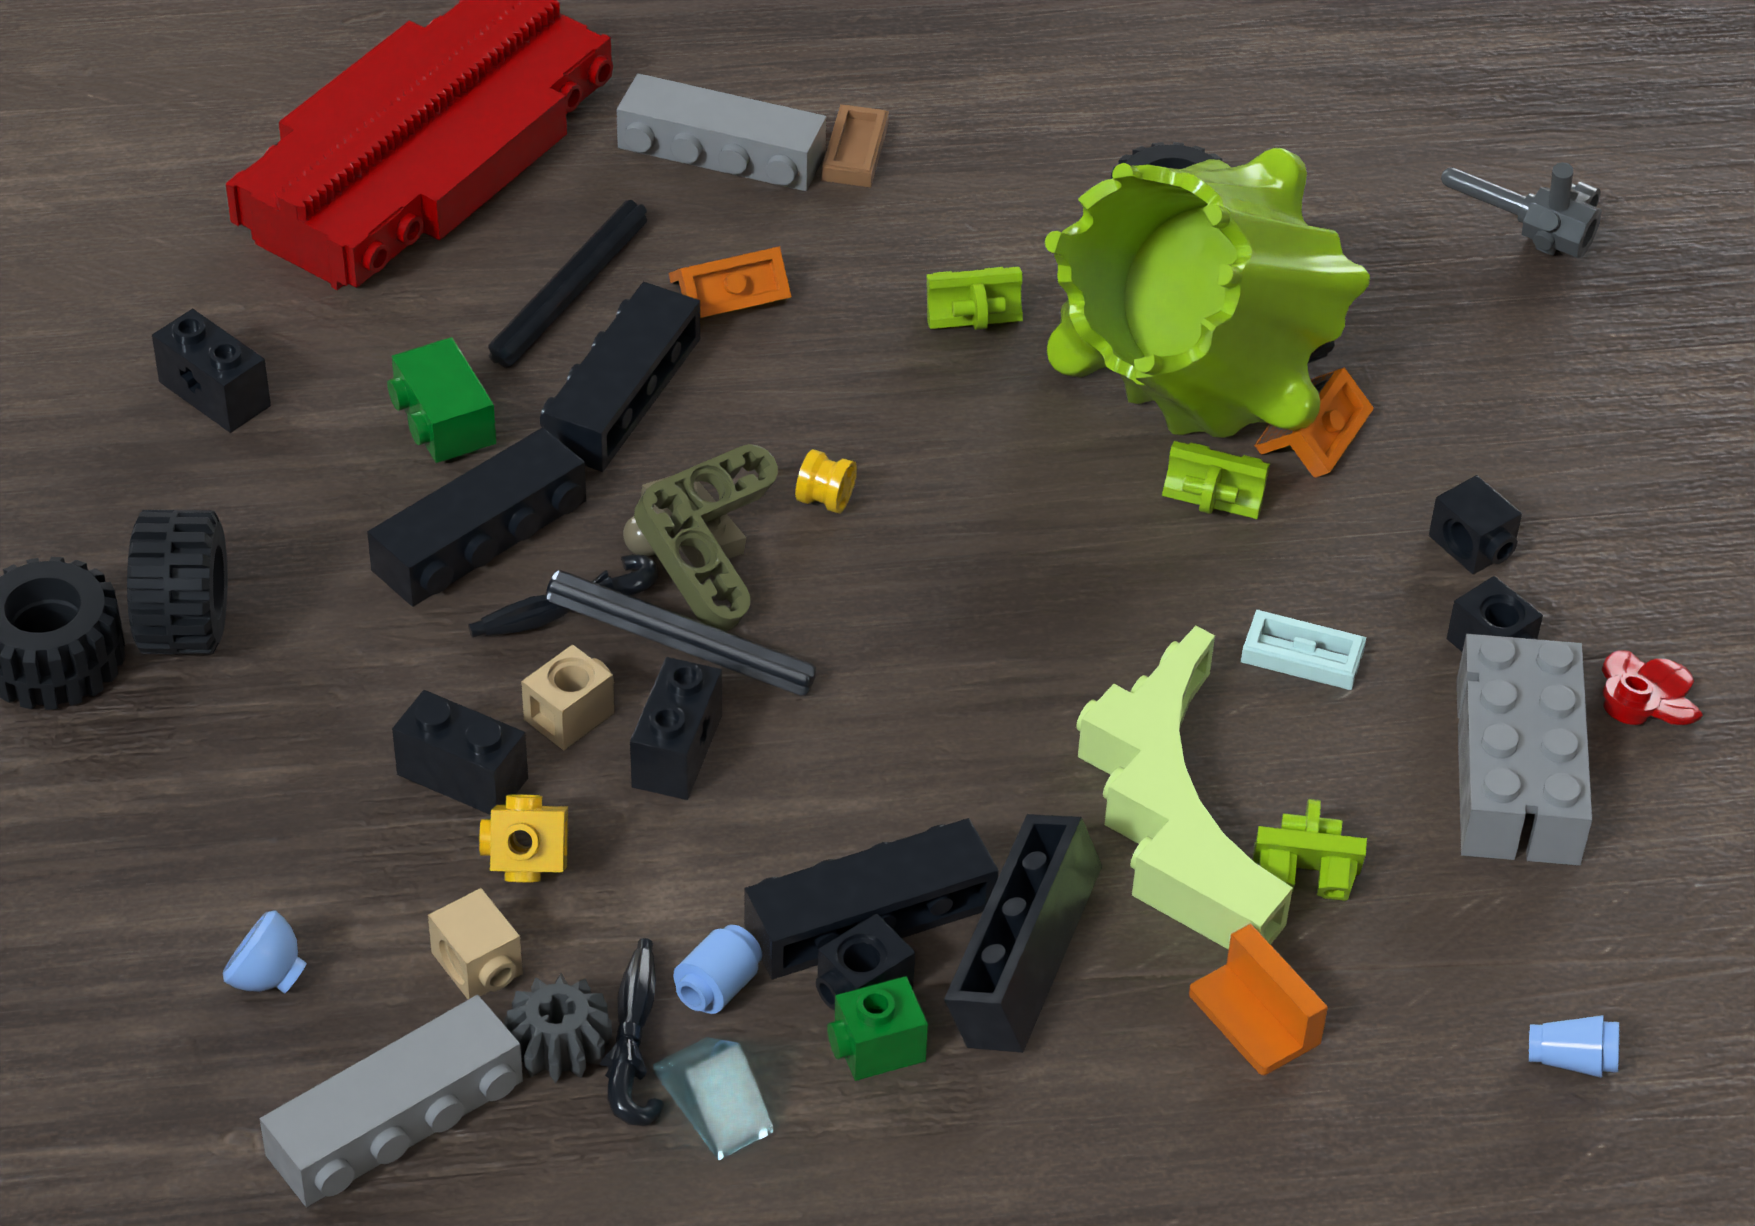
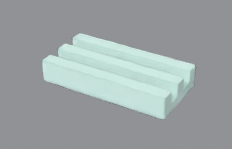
M1256 610L1243 646L1241 662L1352 690L1367 637Z

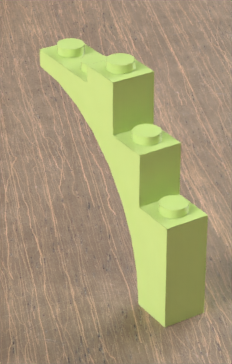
M1195 625L1180 643L1174 641L1167 647L1159 666L1149 677L1146 675L1141 676L1134 684L1131 692L1113 684L1098 701L1092 699L1085 705L1076 725L1077 730L1080 731L1078 757L1110 774L1103 790V797L1107 799L1104 825L1139 844L1130 863L1131 868L1135 870L1132 896L1228 950L1231 934L1250 923L1271 945L1287 924L1293 887L1256 864L1222 832L1200 801L1184 762L1179 730L1189 703L1210 674L1215 635Z

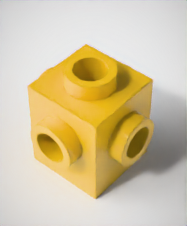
M506 795V805H496L491 810V819H481L480 856H490V871H505L504 881L539 882L541 881V872H564L567 867L568 806H542V796ZM522 830L527 832L532 838V845L523 846L519 844L515 838V831Z

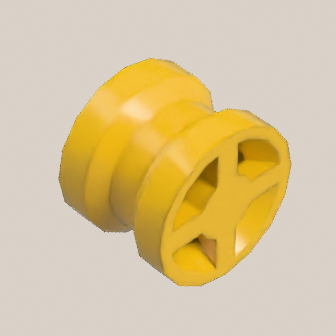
M812 449L805 457L799 471L795 489L796 500L806 504L818 501L824 503L828 511L840 514L847 506L853 492L857 475L856 462L843 458L835 462L829 460L824 452Z

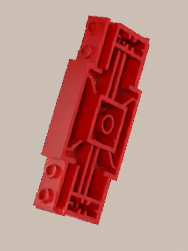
M460 0L447 13L433 19L426 27L409 20L279 121L281 140L269 147L264 156L250 167L236 173L226 182L230 221L238 227L243 225L251 229L252 239L259 247L329 282L333 289L338 291L342 286H347L348 284L358 288L373 274L380 272L391 259L408 245L415 243L423 233L440 241L566 136V114L575 110L580 102L597 88L604 86L612 77L611 37L605 34L599 35L589 30L586 25L561 14L558 0Z

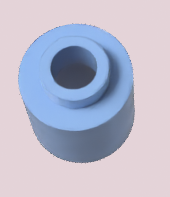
M727 925L724 929L713 930L674 970L673 977L680 1000L687 1007L695 1011L709 1014L720 1012L757 974L758 963L762 959V950L758 941L750 932L737 925Z

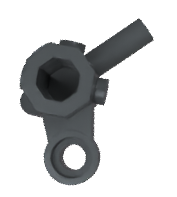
M1561 162L1554 165L1550 188L1540 187L1536 195L1529 193L1527 196L1453 167L1445 169L1441 175L1442 183L1445 186L1518 215V221L1523 223L1522 235L1532 239L1537 250L1550 255H1554L1557 249L1576 258L1583 257L1592 244L1600 224L1602 209L1597 208L1601 193L1600 189L1581 181L1577 185L1572 184L1574 170L1568 163Z

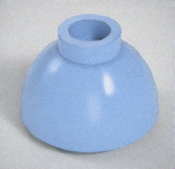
M276 910L264 913L256 922L223 970L225 983L237 989L254 992L276 987L283 993H286L292 987L307 963L298 957L297 939L292 927Z

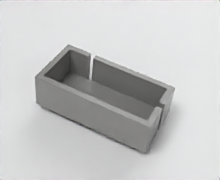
M1466 634L1457 675V718H1460L1458 723L1461 856L1515 860L1526 813L1535 814L1526 851L1527 861L1581 865L1592 823L1582 643Z

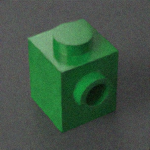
M907 976L835 995V1021L827 1024L828 1038L835 1058L837 1060L846 1059L855 1081L926 1062L928 1023Z

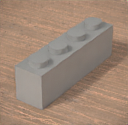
M637 73L617 107L618 148L807 192L826 155V116Z
M477 994L259 1118L265 1155L306 1208L325 1196L337 1195L361 1175L380 1164L394 1162L409 1147L435 1132H444L452 1128L464 1115L488 1101H496L508 1095L516 1085L523 1082L520 1043Z

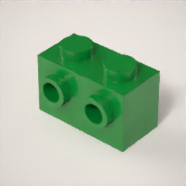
M452 337L391 356L393 379L387 381V388L392 404L397 411L404 409L415 443L417 445L425 444L435 463L496 444L494 404Z

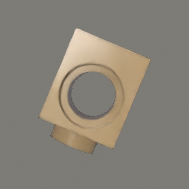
M573 644L521 681L524 720L562 750L567 749L614 714L613 674H611L608 667L597 658L591 659Z
M482 888L428 914L431 952L468 1000L477 994L482 996L489 991H498L506 987L514 978L523 974L520 936Z

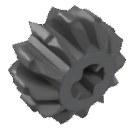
M562 973L556 979L555 984L547 985L535 977L531 986V992L516 991L512 1001V1009L507 1011V1017L504 1019L505 1027L520 1043L521 1062H525V1068L528 1070L530 1077L548 1070L555 1084L564 1071L570 1070L579 1078H582L586 1070V1063L601 1064L602 1057L605 1055V1045H608L609 1039L612 1038V1021L608 1017V1006L604 1000L603 993H591V987L588 985L586 978L572 986L568 985Z

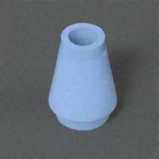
M1604 1015L1543 1023V1025L1530 1024L1529 1062H1542L1544 1065L1602 1078V1072H1618L1619 1022L1604 1021Z

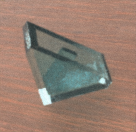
M706 1037L653 1064V1072L718 1160L773 1133V1124L740 1043Z

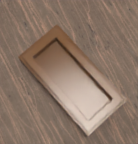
M840 104L822 165V181L871 188L889 125V111Z

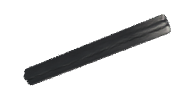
M626 200L489 343L488 348L491 352L489 358L493 363H499L504 368L511 367L647 223L645 216L647 209L643 204H637L633 200Z
M562 570L555 571L548 583L546 599L553 604L796 695L806 696L815 680L816 667L812 663Z

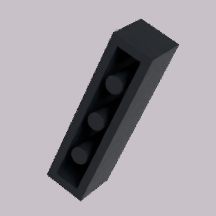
M643 281L630 299L622 301L616 318L607 330L600 331L597 334L591 351L581 364L577 363L571 368L566 383L555 397L548 398L540 415V426L585 462V466L603 472L700 341V300Z
M543 427L367 531L371 571L412 607L416 606L430 596L444 591L450 584L474 569L485 566L497 555L520 541L529 539L541 528L564 514L573 512L579 505L586 502L585 462Z
M1027 814L944 998L967 1048L1021 1053L1025 1050L1102 869L1101 861L1082 817Z
M967 818L947 825H936L925 832L893 842H882L870 849L839 859L824 860L813 867L781 877L766 878L758 884L746 887L744 889V926L758 941L762 950L761 960L771 980L817 966L819 948L876 913L901 938L982 913L998 880L999 870L971 820Z

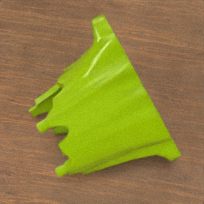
M1272 148L1264 151L1249 163L1232 168L1223 161L1209 159L1183 169L1154 165L1131 166L1126 163L1118 164L1113 170V179L1096 184L1078 198L1083 207L1081 219L1062 232H1050L1045 238V247L1048 251L1054 253L1058 264V283L1068 296L1067 302L1062 305L1060 311L1061 323L1052 332L1047 344L1048 360L1054 370L1063 375L1081 378L1090 375L1098 369L1109 368L1113 372L1118 373L1124 381L1128 402L1142 404L1155 401L1164 414L1168 430L1175 435L1206 432L1212 437L1226 438L1233 436L1243 427L1257 422L1268 423L1277 428L1291 431L1307 428L1316 419L1321 402L1319 393L1312 384L1308 373L1307 363L1310 355L1321 345L1334 341L1341 336L1345 327V317L1348 308L1369 286L1370 274L1363 266L1353 263L1346 258L1342 252L1340 238L1336 231L1308 226L1303 220L1302 199L1307 177L1304 162L1298 155L1284 148Z

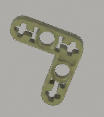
M748 444L740 446L652 484L646 489L634 509V518L639 529L697 619L704 624L723 631L733 629L747 613L750 606V594L705 523L760 499L774 483L778 475V465L769 451L758 445ZM742 467L746 471L755 470L759 474L758 478L754 474H748L739 478L735 485L732 480L737 476ZM704 481L713 485L718 491L719 501L708 502L701 499L695 492L694 482ZM656 505L659 509L668 508L672 514L670 517L665 512L657 514L653 507ZM671 531L676 535L674 538L669 536ZM682 546H692L698 549L703 554L705 566L696 568L686 564L681 559L679 548ZM710 575H713L715 577V580L713 582H711V580L708 579ZM715 597L719 601L727 599L732 606L730 608L726 605L717 607L713 603V598Z

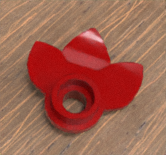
M1617 650L1606 657L1602 666V672L1607 679L1603 688V696L1605 698L1603 706L1606 712L1614 719L1630 725H1640L1645 723L1649 716H1653L1669 724L1687 725L1697 722L1702 718L1703 713L1700 709L1685 698L1694 683L1693 675L1685 666L1662 658H1656L1644 663L1627 650Z

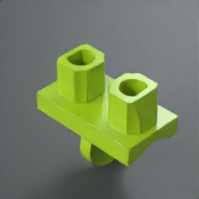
M1020 267L985 268L984 270L947 271L926 275L927 321L930 329L973 325L975 330L986 329L988 324L1023 321L1021 303L1022 271Z
M1174 441L1170 449L1168 471L1162 496L1199 505V511L1211 514L1213 509L1257 519L1261 511L1270 464L1264 463L1262 459L1246 455L1239 457L1211 450L1209 446L1192 442L1186 444Z
M1308 799L1305 816L1283 813L1281 829L1258 826L1256 843L1253 850V861L1293 887L1292 892L1295 886L1296 868L1318 870V896L1325 899L1342 901L1349 899L1355 877L1360 875L1364 863L1367 838L1342 836V820L1320 817V800Z

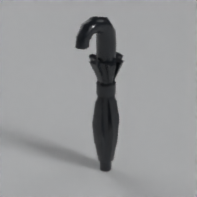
M631 554L621 556L625 571L633 569L637 571L611 578L608 575V571L605 570L592 581L632 596L649 589L657 582L658 566L647 555ZM546 595L532 596L482 617L481 621L468 624V628L472 638L484 634L492 636L515 633L542 627L563 617L569 611L572 613L575 611L549 602L546 599Z
M642 938L638 941L637 949L633 952L623 974L617 997L619 1026L616 1044L602 1059L600 1064L608 1066V1071L605 1074L609 1078L607 1100L614 1116L628 1125L637 1126L651 1124L660 1117L664 1106L663 1101L653 1098L647 1101L645 1107H641L631 1097L634 1078L636 1077L641 1080L647 1072L639 1046L641 1044L642 1028L645 1026L654 1004L656 985L654 954L652 952L653 942L648 938Z

